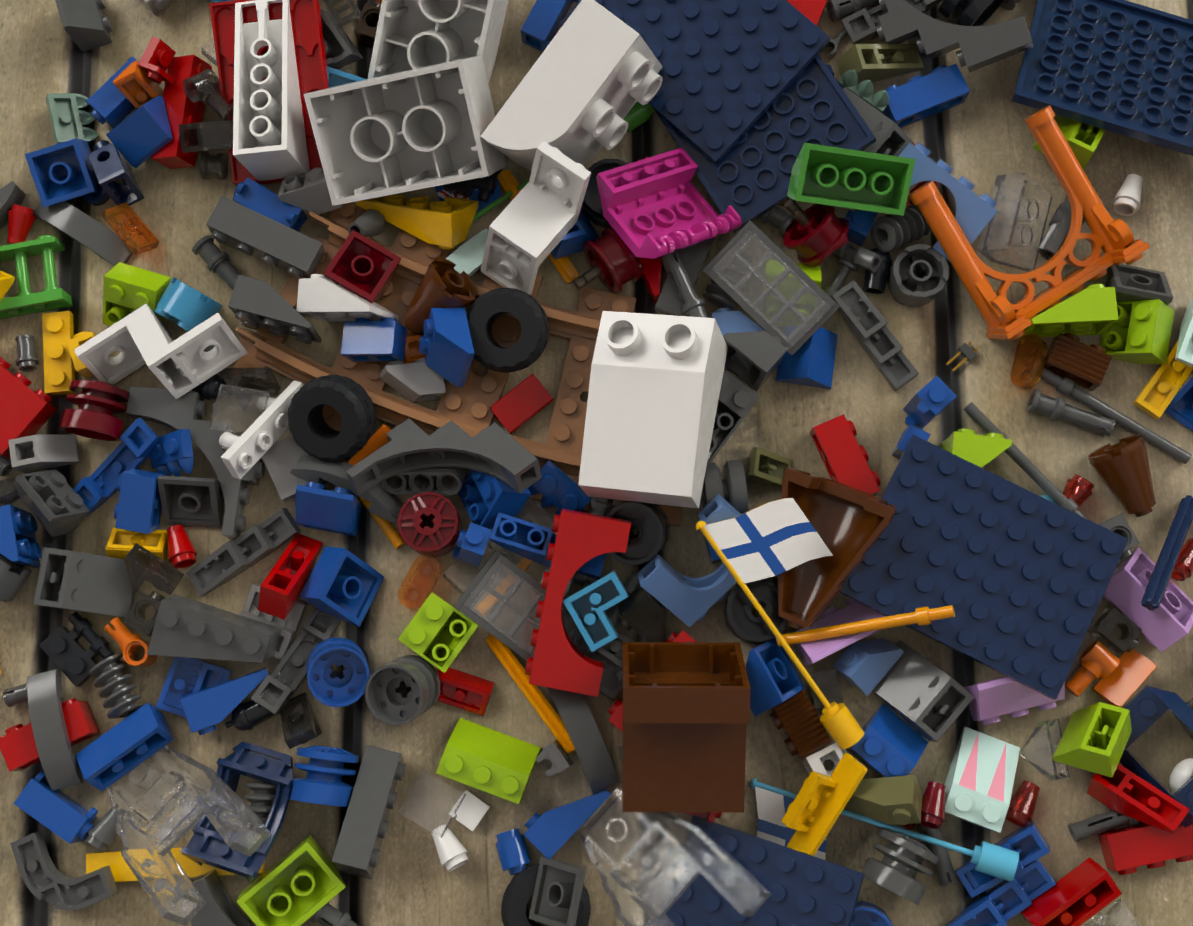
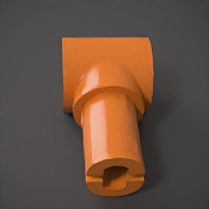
M119 617L110 621L111 626L109 624L105 626L104 630L120 645L123 658L128 664L148 667L156 661L157 655H147L150 642L144 641L137 633L133 634L121 622ZM143 646L145 655L143 659L138 661L135 654L137 649Z
M1095 640L1081 654L1080 659L1082 662L1079 664L1080 668L1065 684V688L1074 696L1079 697L1094 679L1098 680L1100 677L1104 679L1111 674L1121 660L1101 642Z

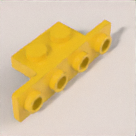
M844 753L831 776L812 771L809 777L805 779L802 788L794 801L788 806L787 812L781 820L788 828L796 830L786 847L812 856L816 854L867 772V768L851 754Z

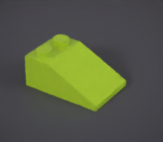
M1104 284L1087 286L1081 292L1030 320L1032 324L1024 329L1026 333L1018 339L1056 337L1060 333H1071L1076 336L1101 335L1118 321L1115 287H1105Z

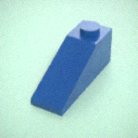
M262 668L180 697L191 733L198 731L199 735H203L216 730L215 724L221 723L268 675L267 669Z
M604 790L545 811L541 816L536 812L525 824L528 830L523 835L546 858L550 859L604 803L611 793L608 790Z

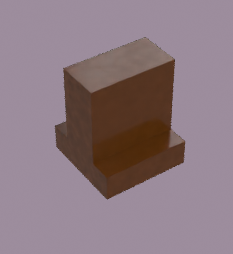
M622 642L623 812L744 813L746 724H750V684L740 642Z

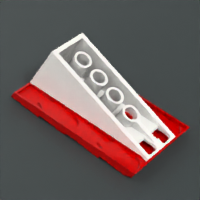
M233 0L209 3L233 184L237 187L240 182L244 183L247 177L260 185L282 183V180L288 176H299L308 173L314 168H322L303 95L329 88L325 43L323 42L321 11L318 0Z

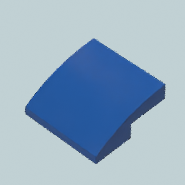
M174 657L155 708L186 718L180 697L229 680L232 671L196 658Z

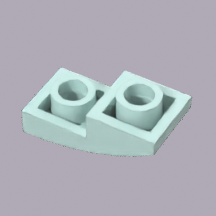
M487 228L473 236L446 258L456 264L453 269L461 274L465 271L471 277L481 268L488 235Z

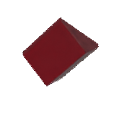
M352 230L324 271L323 276L373 304L386 292L401 261V257Z

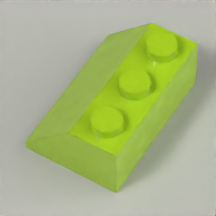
M459 718L445 747L436 774L520 804L541 747Z
M309 834L243 889L236 902L256 926H301L340 893L346 885L330 857Z

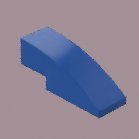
M1034 821L994 844L1019 852V861L1015 874L1024 870V866L1050 852V846ZM971 860L955 871L971 898L1004 881L1003 879L975 871V864L971 863Z

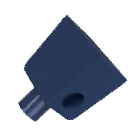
M106 140L97 142L94 146L95 151L89 154V159L99 184L117 207L122 210L144 199V195L129 164L117 147ZM121 177L122 183L114 182V180Z

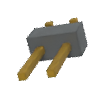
M971 341L968 344L965 342L957 349L958 353L946 363V365L951 363L959 354L965 358L952 369L953 372L966 360L969 362L977 355L975 352L978 348L973 351L969 347L972 344Z

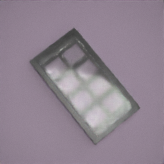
M751 221L703 269L770 335L779 337L791 355L840 307Z
M495 550L454 604V607L526 661L528 657L534 658L535 647L530 646L533 628L539 629L541 618L536 617L538 601L545 600L546 590L541 589L539 582ZM563 603L562 613L565 628L574 645L579 648L585 639Z

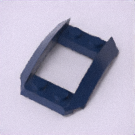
M1146 685L1123 707L1130 710L1132 732L1119 762L1123 767L1189 808L1188 814L1181 822L1186 828L1193 824V776L1172 794L1127 748L1168 709L1193 731V709L1178 694Z
M241 742L232 748L234 751L225 759L219 758L216 762L218 770L210 796L192 830L194 832L193 837L187 847L183 846L180 852L200 866L204 863L243 876L250 882L258 874L283 823L293 785V759L290 755ZM240 775L277 785L270 814L256 844L220 833L233 804Z

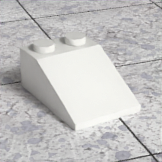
M311 274L310 278L299 279L296 309L298 313L326 322H355L356 318L380 321L381 318L388 317L397 319V322H399L398 315L376 302L370 303L332 280H327L328 278L322 274Z

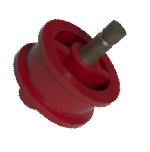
M789 199L785 203V208L793 215L795 220L785 232L783 243L788 249H794L798 253L797 257L801 264L817 267L824 262L826 257L847 243L849 223L844 218L835 215L834 206L814 204L803 211L793 199Z
M607 227L602 230L601 237L593 242L587 240L583 243V251L591 269L574 279L573 283L580 290L598 277L609 291L619 294L624 284L630 280L638 281L641 278V274L644 273V269L616 231Z

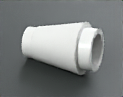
M1137 174L1127 175L1112 201L1113 209L1117 214L1132 216L1140 209L1143 182L1141 176Z
M443 825L431 833L441 866L446 867L448 872L461 867L469 860L466 855L468 851L447 825Z

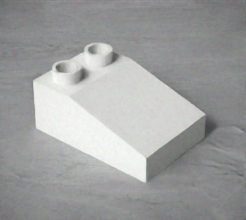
M613 311L602 312L591 364L578 486L588 497L699 509L728 346L715 318Z

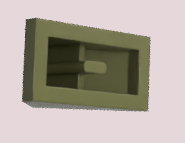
M753 447L749 454L746 482L782 487L786 467L792 468L793 460L759 447Z

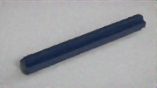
M1190 495L1181 499L1143 595L1141 604L1150 611L1159 608L1193 521V497Z

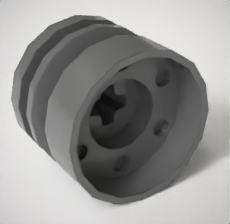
M405 655L378 668L369 677L365 687V699L369 710L378 720L387 725L400 726L413 721L436 703L440 695L441 681L437 670L430 662L420 656Z
M881 829L878 836L889 841L890 844L886 848L875 842L873 847L882 853L884 857L882 861L868 857L861 873L865 874L864 878L919 905L927 887L915 877L917 873L932 876L933 871L921 864L923 860L937 865L940 858L934 855L922 843L902 833Z

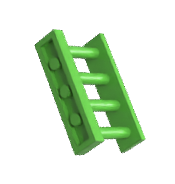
M42 235L37 240L0 246V262L15 260L19 293L15 297H3L1 299L0 320L73 306L71 295L57 285L53 252L64 251L65 245L55 236ZM42 255L46 288L42 292L32 293L30 291L26 257Z

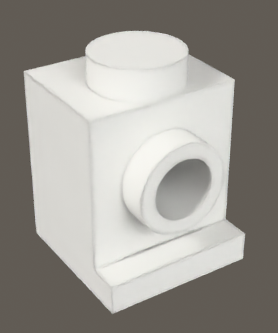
M834 743L806 757L803 765L809 775L812 771L831 776L844 753L848 752L845 749L841 750ZM826 761L830 762L833 765V770H825L823 763Z

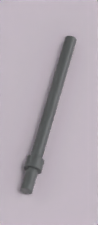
M1045 367L1040 371L1038 377L1055 386L1056 391L1064 396L1070 395L1103 416L1114 419L1115 423L1135 435H1142L1145 441L1182 463L1186 464L1192 456L1190 453L1075 386V382L1066 376L1062 378Z
M972 402L964 408V411L986 433L1004 435ZM1013 443L1005 450L1057 505L1087 519L1078 509L1079 505L1072 498L1068 499Z

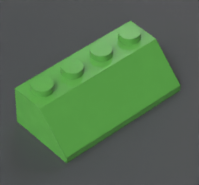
M804 143L792 168L787 196L795 201L904 216L915 159Z

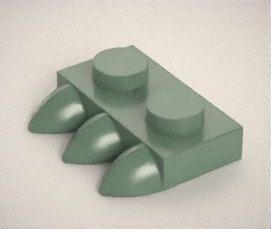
M848 70L838 80L841 88H848L882 114L884 113L889 103V96L886 90L873 94L871 80H864L857 84L858 76L855 70Z
M47 93L46 103L55 145L75 138L90 142L98 137L99 133L95 130L82 127L90 124L95 119L90 113L78 110L88 106L85 102L88 97L76 93Z

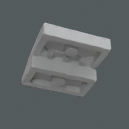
M293 435L275 442L262 456L279 496L284 502L296 496L297 485L306 486L307 481L290 474L300 457L308 455L298 446ZM322 478L318 482V484L321 485L329 483L328 481Z
M254 583L252 584L244 610L239 612V615L281 628L274 657L282 659L292 644L308 603L298 599L285 620L258 611L261 584Z

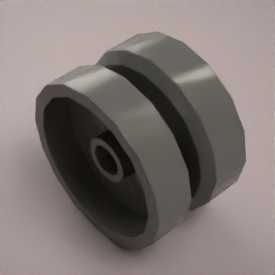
M741 460L725 462L723 466V479H721V473L716 463H707L701 494L702 508L719 494L741 514L749 511L746 479Z

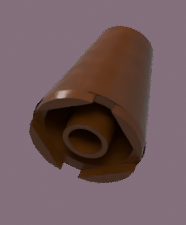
M436 258L429 265L404 315L405 326L410 332L424 335V320L429 318L431 308H465L476 299L474 297L478 294L475 283L465 271L460 274L453 269L456 266L453 262L444 258Z
M1139 434L1119 439L1120 443L1112 446L1110 443L1104 445L1088 455L1089 463L1128 514H1135L1136 517L1151 513L1153 511L1151 507L1156 504L1146 444L1142 435Z

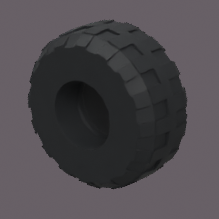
M514 288L490 290L478 297L467 311L466 316L474 349L473 358L487 369L503 373L523 370L536 362L547 346L549 335L547 315L539 302L524 291ZM503 313L513 314L519 320L522 327L519 341L510 348L500 346L492 335V325L495 319Z
M330 374L309 381L294 394L288 408V425L295 442L308 455L322 461L335 462L353 456L367 444L375 430L376 412L371 397H369L360 384L346 376ZM324 405L335 408L340 414L342 420L341 431L330 428L324 421L322 415Z
M540 863L526 867L507 886L501 907L504 926H541L534 922V920L529 919L528 910L529 901L534 894ZM584 884L575 926H588L591 904Z

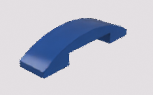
M137 418L121 435L120 439L122 442L90 477H83L73 488L74 492L81 496L84 504L90 510L85 517L94 512L118 491L117 483L122 472L133 468L139 469L155 447L159 437L142 418Z

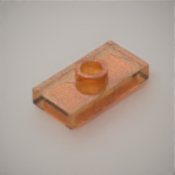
M127 203L103 211L102 217L134 255L157 248L159 240Z

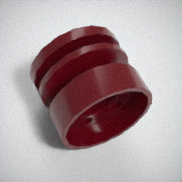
M70 381L69 390L77 394H67L66 399L70 403L77 405L78 409H64L60 429L86 438L120 441L124 421L112 415L113 413H126L127 406L121 403L128 402L129 392L101 381Z
M433 492L419 493L408 499L400 509L397 521L399 533L405 543L420 555L431 558L444 556L454 550L461 530H463L461 517L451 501L443 495ZM426 518L433 519L435 525L433 528H430L423 521Z

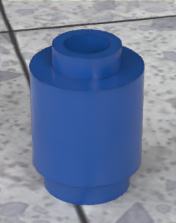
M519 828L496 835L498 842L495 845L502 870H509L510 875L524 870L526 864L531 863L524 835H520Z

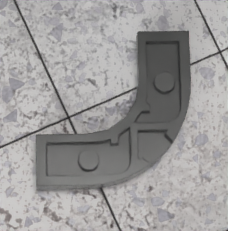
M42 831L32 833L10 843L21 877L30 892L37 899H44L46 902L54 905L55 909L66 911L79 910L119 894L110 866L102 867L77 878L63 875L56 869L50 858Z

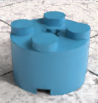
M173 277L156 305L155 312L174 321L183 329L190 331L216 313H219L223 305Z

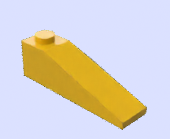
M392 194L356 201V205L361 208L379 211L384 216L385 221L428 244L438 245L440 249L444 250L454 249L456 245L466 240L478 209V201L456 197H445L444 201H429V196L420 195V197H412L405 200L403 194Z

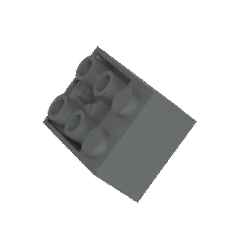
M842 88L876 137V142L863 151L899 156L908 143L913 142L894 121L848 88Z
M238 275L228 307L233 311L235 317L241 320L243 326L254 330L263 327L269 329V333L279 337H285V334L296 336L295 339L305 344H311L312 341L321 343L322 339L313 326L267 282Z
M725 368L707 463L712 462L760 398L758 394Z
M44 547L33 605L130 618L140 562Z
M899 640L896 646L901 648L904 653L872 692L929 742H938L972 701L974 696L951 676Z

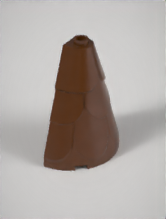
M786 467L782 479V499L793 498L833 554V556L809 560L778 575L779 616L787 619V625L803 630L804 627H810L843 589L842 584L864 560L865 554L893 521L897 507L893 504L888 506L886 505L887 501L851 486L824 477L810 476L811 474L808 472Z

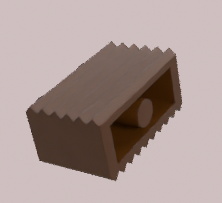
M1058 334L1053 339L1041 369L1045 367L1062 378L1066 376L1078 386H1082L1089 391L1095 390L1102 383L1112 356L1106 354V350L1099 345L1091 344L1088 346L1079 342L1080 338L1074 334Z
M804 690L771 708L773 713L770 714V718L777 730L782 728L788 739L784 740V743L791 756L797 754L799 759H803L832 743V739Z

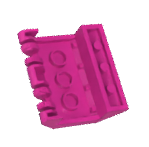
M682 147L597 174L596 179L603 216L636 257L655 259L672 253L675 249H683L714 238L717 234H725L739 229L742 225L740 215L731 205L728 206L724 214L718 215L694 187L691 180L698 166Z

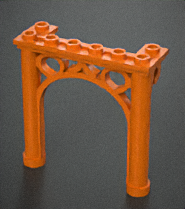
M1050 105L1032 114L1024 121L1068 196L1071 206V225L1061 248L1049 261L1040 267L1021 274H1006L991 269L974 252L933 181L924 184L908 195L912 204L918 206L987 323L988 327L986 329L988 333H986L988 339H999L1000 341L1004 339H1010V341L1018 339L1026 333L1024 329L1032 324L1030 320L1037 316V313L1061 303L1060 299L1065 295L1071 296L1084 288L1083 284L1090 279L1094 281L1101 278L1107 273L1106 269L1111 265L1117 266L1122 263L1129 265L1143 257L1141 253L1150 248L1148 242L1143 243L1141 239L1134 240L1129 226L1121 219L1113 220L1107 212L1054 119L1055 113ZM1083 218L1092 233H1080ZM1077 239L1088 240L1092 247L1090 255L1081 261L1076 259L1073 254ZM1067 262L1074 267H1079L1064 278H1061V271ZM986 276L1002 281L997 290V295ZM1043 281L1050 286L1034 296V282ZM1012 282H1019L1025 288V295L1020 301L1012 304L1007 300L1006 292Z

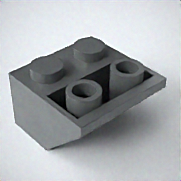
M57 469L20 474L15 478L18 495L52 537L71 533L90 512L81 496L74 492L66 482L64 475L58 472Z

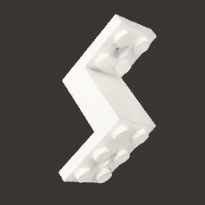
M543 141L536 149L528 184L489 226L480 272L504 288H514L532 295L539 265L578 220L591 172L586 170L582 164L576 163L564 155L558 148L552 147Z
M147 304L74 349L76 356L99 381L112 385L147 364L148 368L175 399L186 394L248 353L219 313H216L175 340ZM210 345H215V347L208 352L204 351L206 347ZM114 351H121L116 357H108Z

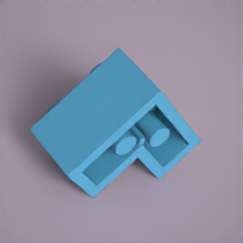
M616 571L611 572L563 600L591 652L619 637L605 612L608 608L629 597Z

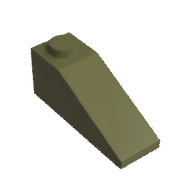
M855 44L836 60L841 76L848 70L856 71L858 76L857 84L864 80L876 82L920 71L924 68L916 44Z
M915 775L862 779L844 809L889 825L921 823L923 794Z

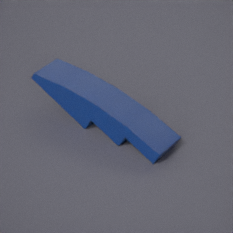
M1037 859L1024 866V870L1015 874L1012 882L1006 880L1000 882L962 911L946 926H1006L1010 918L1030 906L1033 899L1056 885V881L1041 861Z

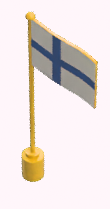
M783 498L767 502L731 519L706 524L704 521L697 522L696 530H701L825 706L821 711L823 715L820 717V721L838 747L843 750L856 744L865 734L861 726L844 703L828 702L745 584L779 575L809 560L833 556L793 498Z

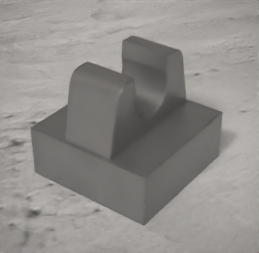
M557 740L544 747V750L536 758L538 763L544 759L551 761L552 767L545 772L546 776H552L558 772L561 773L573 764V761Z

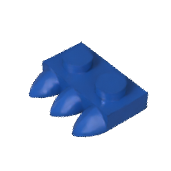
M179 429L159 437L149 455L152 469H156L158 473L166 474V476H171L172 473L175 477H180L182 469L187 474H191L193 450L190 429Z
M550 460L540 469L542 478L528 487L531 493L530 496L539 493L543 495L541 508L556 506L557 515H561L562 508L581 511L591 500V497H588L578 484Z

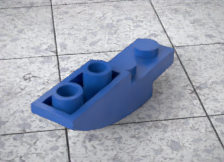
M499 512L490 541L524 558L551 568L552 561L546 560L549 543L555 544L557 534H554L550 528ZM607 553L590 559L575 573L599 580Z

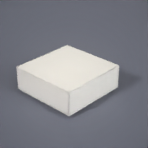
M466 790L449 815L473 832L491 806L469 790Z

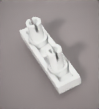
M294 380L278 398L261 394L256 400V406L263 413L241 436L230 432H224L221 435L219 444L223 449L227 450L221 456V459L232 477L241 479L289 428L288 408L294 394L303 386L301 382Z

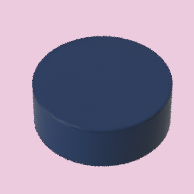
M96 177L97 192L84 195L83 198L91 205L100 206L105 204L110 196L99 184Z

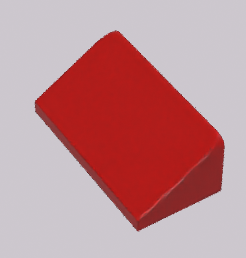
M531 374L491 405L490 410L511 435L554 401V399L536 376Z
M450 667L446 673L438 669L437 673L441 682L440 695L437 701L484 716L495 683Z

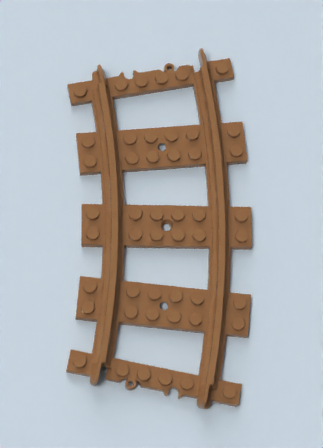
M356 202L345 203L342 208L332 210L328 218L321 214L317 215L312 211L308 213L314 223L328 230L330 234L328 241L320 236L315 239L323 244L326 252L314 274L323 275L349 236V225L365 211V209L356 205ZM400 229L392 247L371 237H366L401 257V261L386 292L375 302L398 315V323L406 328L404 315L429 265L436 258L446 259L453 249H440L438 245L428 244ZM539 274L536 276L531 295L535 299L543 281V276ZM291 275L279 295L296 310L299 279ZM486 275L482 284L473 281L478 290V294L474 297L476 299L490 290L504 288ZM583 287L577 312L539 302L547 315L549 335L570 341L546 444L510 435L538 459L540 469L550 460L576 484L579 483L587 402H582L580 395L584 392H589L591 364L602 312L634 313L637 298ZM473 303L465 307V309L468 310ZM503 313L495 319L492 325V335L500 346L510 348L519 341L522 327L519 320L513 314ZM236 327L235 331L239 334L238 339L248 353L238 359L228 377L254 392L268 369L291 381L301 382L303 386L321 376L330 374L346 376L360 384L369 397H371L376 412V420L396 427L409 418L428 436L452 420L473 438L480 431L492 425L494 414L490 407L501 398L510 373L487 369L484 375H478L476 369L482 365L473 358L464 387L458 388L447 380L445 385L446 393L440 398L437 410L434 411L384 391L387 384L380 379V373L389 362H353L342 356L340 350L333 367L330 368L284 345L289 334H285V337H279L269 333V329L259 327L256 332L248 328ZM324 405L322 410L324 421L330 428L341 431L342 420L340 414L335 408ZM541 493L533 495V500L541 501L543 495ZM590 502L581 511L588 512ZM658 504L666 513L670 526L680 527L682 507Z

